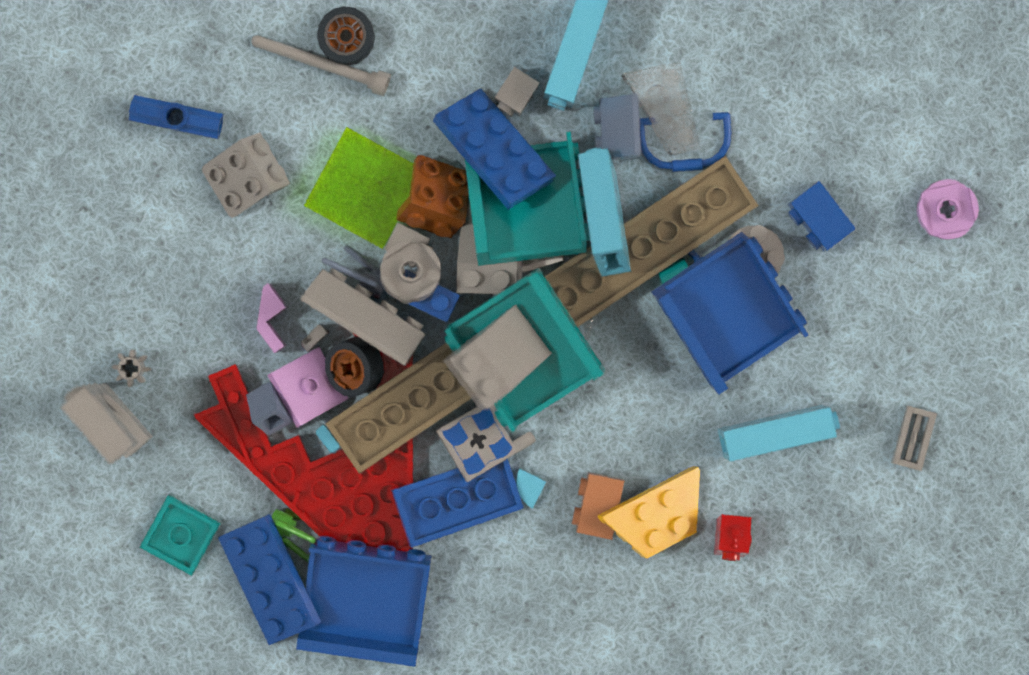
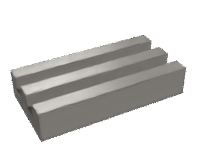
M906 406L891 463L922 471L937 413ZM912 413L916 414L905 459L902 460L900 459ZM923 416L928 417L916 463H913L911 458Z

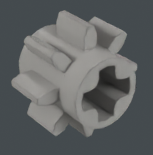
M135 349L130 351L129 357L119 353L118 357L121 360L119 365L112 366L120 374L116 381L127 379L128 387H133L134 379L145 383L146 380L142 375L144 372L152 370L150 367H145L144 364L148 356L136 357ZM131 360H133L134 366H138V372H133L132 376H130V371L125 370V365L131 364Z

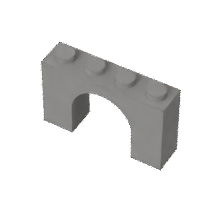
M94 383L87 386L82 385L81 387L78 385L64 397L67 402L61 406L62 410L109 464L115 463L123 455L126 458L132 456L153 438L107 383Z

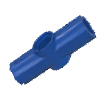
M134 95L129 110V121L218 140L223 126L224 114L137 95ZM174 110H181L184 114L182 122L178 125H172L169 120V116Z

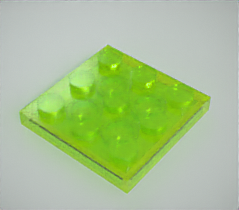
M346 127L303 206L384 249L398 223L396 220L397 210L410 196L414 163Z

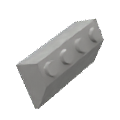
M333 268L329 272L322 269L300 300L404 366L407 365L426 333L421 331L424 325L408 316L406 321L396 315L398 309L384 300L381 304H378L370 299L373 293L361 285L357 284L355 288L345 283L347 276Z

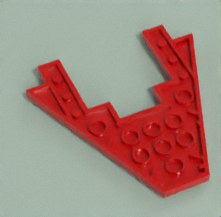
M379 350L383 360L384 374L376 388H379L412 366L413 356L408 364L404 366ZM237 364L208 376L220 404L194 414L195 419L319 536H329L338 542L344 543L355 540L364 542L366 546L372 547L390 545L395 547L396 550L406 552L413 549V547L409 546L391 492L392 489L413 483V438L360 474L343 449H340L336 454L331 453L311 462L300 434L272 446L268 435L252 423L246 397L249 391Z

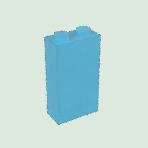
M576 0L543 99L548 100V106L564 111L565 107L572 108L608 0Z
M592 148L585 153L578 154L593 256L601 277L630 272L631 266L616 171L608 148Z
M818 405L722 427L717 430L724 458L728 461H734L837 437L836 430L840 429L836 411L832 412L830 407Z

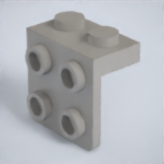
M260 132L240 139L202 168L203 174L230 217L238 216L264 197L290 185L284 169L277 162L268 142L262 137Z

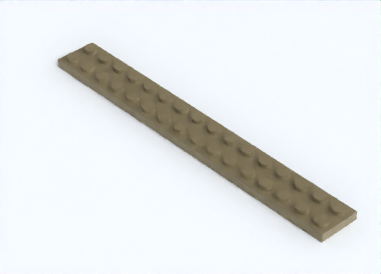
M724 156L624 223L631 266L630 272L601 277L593 256L592 246L587 248V253H579L546 275L545 278L579 327L759 205L727 157ZM447 342L325 423L359 474L471 399L443 361L453 353Z

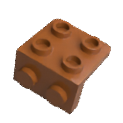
M418 155L413 164L410 196L397 210L396 220L406 223L410 227L421 228L435 233L437 236L451 239L466 222L469 197L466 170Z

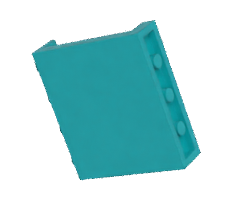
M571 131L566 132L567 141L530 145L554 172L556 177L552 183L509 210L465 160L478 266L587 253L586 241H591L589 225L584 223L583 214H587L585 198L580 196L579 187H583L581 171L576 169L575 160H579L578 154L580 153L578 142L572 143Z
M539 268L448 325L445 329L447 335L444 338L454 352L513 305H516L552 353L510 392L493 404L497 409L495 416L504 428L508 426L511 432L515 431L519 424L589 380H596L604 375L605 368Z

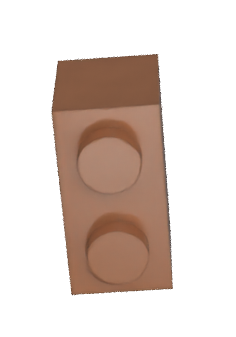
M588 472L587 478L581 477L578 495L583 496L581 507L574 508L572 524L577 525V533L612 540L614 530L607 524L602 523L597 515L620 504L624 486L623 479Z

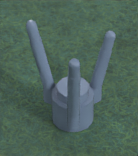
M348 245L344 247L347 253L371 272L365 270L362 275L337 262L322 258V263L359 280V285L372 292L371 296L379 299L384 289L381 282L380 268L374 266Z

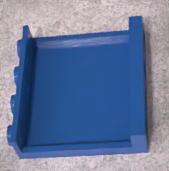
M740 232L651 291L702 374L718 395L729 389L725 384L727 380L798 333L805 338L809 336L804 328V325L807 324L804 316L798 309L793 310L789 303L793 300L784 285L779 287L774 279L778 276L775 268L769 261L764 262L760 254L764 251L754 236L749 238L743 232Z
M329 536L316 538V542L311 543L309 547L310 556L305 589L321 623L299 633L296 650L415 667L432 555H427L424 551L418 549H410L406 552L396 550L395 547L390 545L372 547L366 546L364 542L355 540L344 543L338 542Z

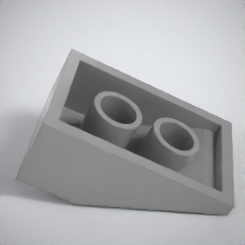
M468 201L466 222L461 226L457 259V293L498 294L522 279L523 261L478 266L470 201Z
M513 305L443 361L479 409H488L510 392L552 353L518 307Z

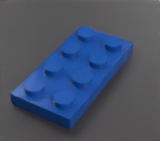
M481 88L434 116L433 122L508 210L554 181L556 177L554 172Z
M508 459L467 483L456 467L391 490L411 548L524 508Z
M271 514L218 537L268 645L321 623Z

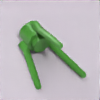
M286 508L285 512L276 509L271 517L284 544L309 563V555L285 536L290 538L294 534L311 543H315L316 538L296 528L297 521L293 519H302L292 510Z

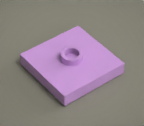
M320 347L267 375L297 428L348 399L347 396L336 391L330 384L325 372L326 358Z

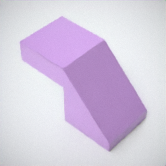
M267 283L263 286L257 330L272 351L277 353L287 345L269 321L286 310L288 306L271 283Z

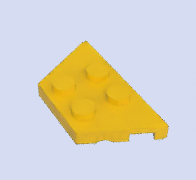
M692 466L597 515L598 519L614 530L616 535L624 542L630 544L632 549L641 557L650 558L697 533L699 467Z

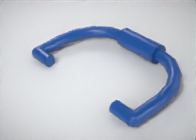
M728 112L712 113L713 120H723L724 140L719 152L711 158L664 162L654 157L648 150L644 125H654V117L639 118L641 152L651 164L661 169H669L672 172L702 170L703 167L710 166L723 158L728 151L732 135L730 114Z

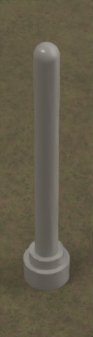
M255 35L251 39L254 47L366 84L367 88L372 89V93L383 97L391 79L390 73L381 70L368 73L259 35Z

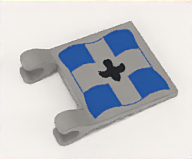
M494 405L488 409L476 407L436 430L466 483L532 445L536 441L534 435L531 432H527L512 442L506 430L495 416L494 411L497 409Z

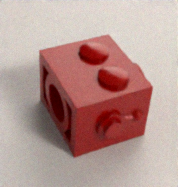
M721 514L717 518L714 555H722V560L740 561V557H745L749 554V548L752 544V517Z

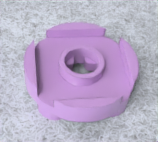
M952 179L937 181L929 185L920 194L917 203V217L920 225L929 235L944 240L955 239L965 235L973 226L979 212L978 201L974 192L959 181ZM944 201H948L950 206L954 205L955 211L951 212V218H946L945 214L940 213V208L943 207Z

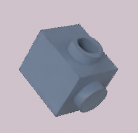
M271 381L246 394L252 423L267 435H271L293 423Z

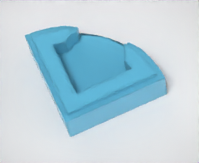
M323 424L316 430V435L330 453L336 454L341 449V446L327 426Z
M519 468L516 477L519 495L529 507L533 508L546 481Z

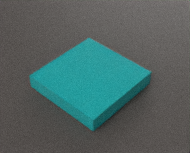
M168 495L139 548L192 576L221 522Z

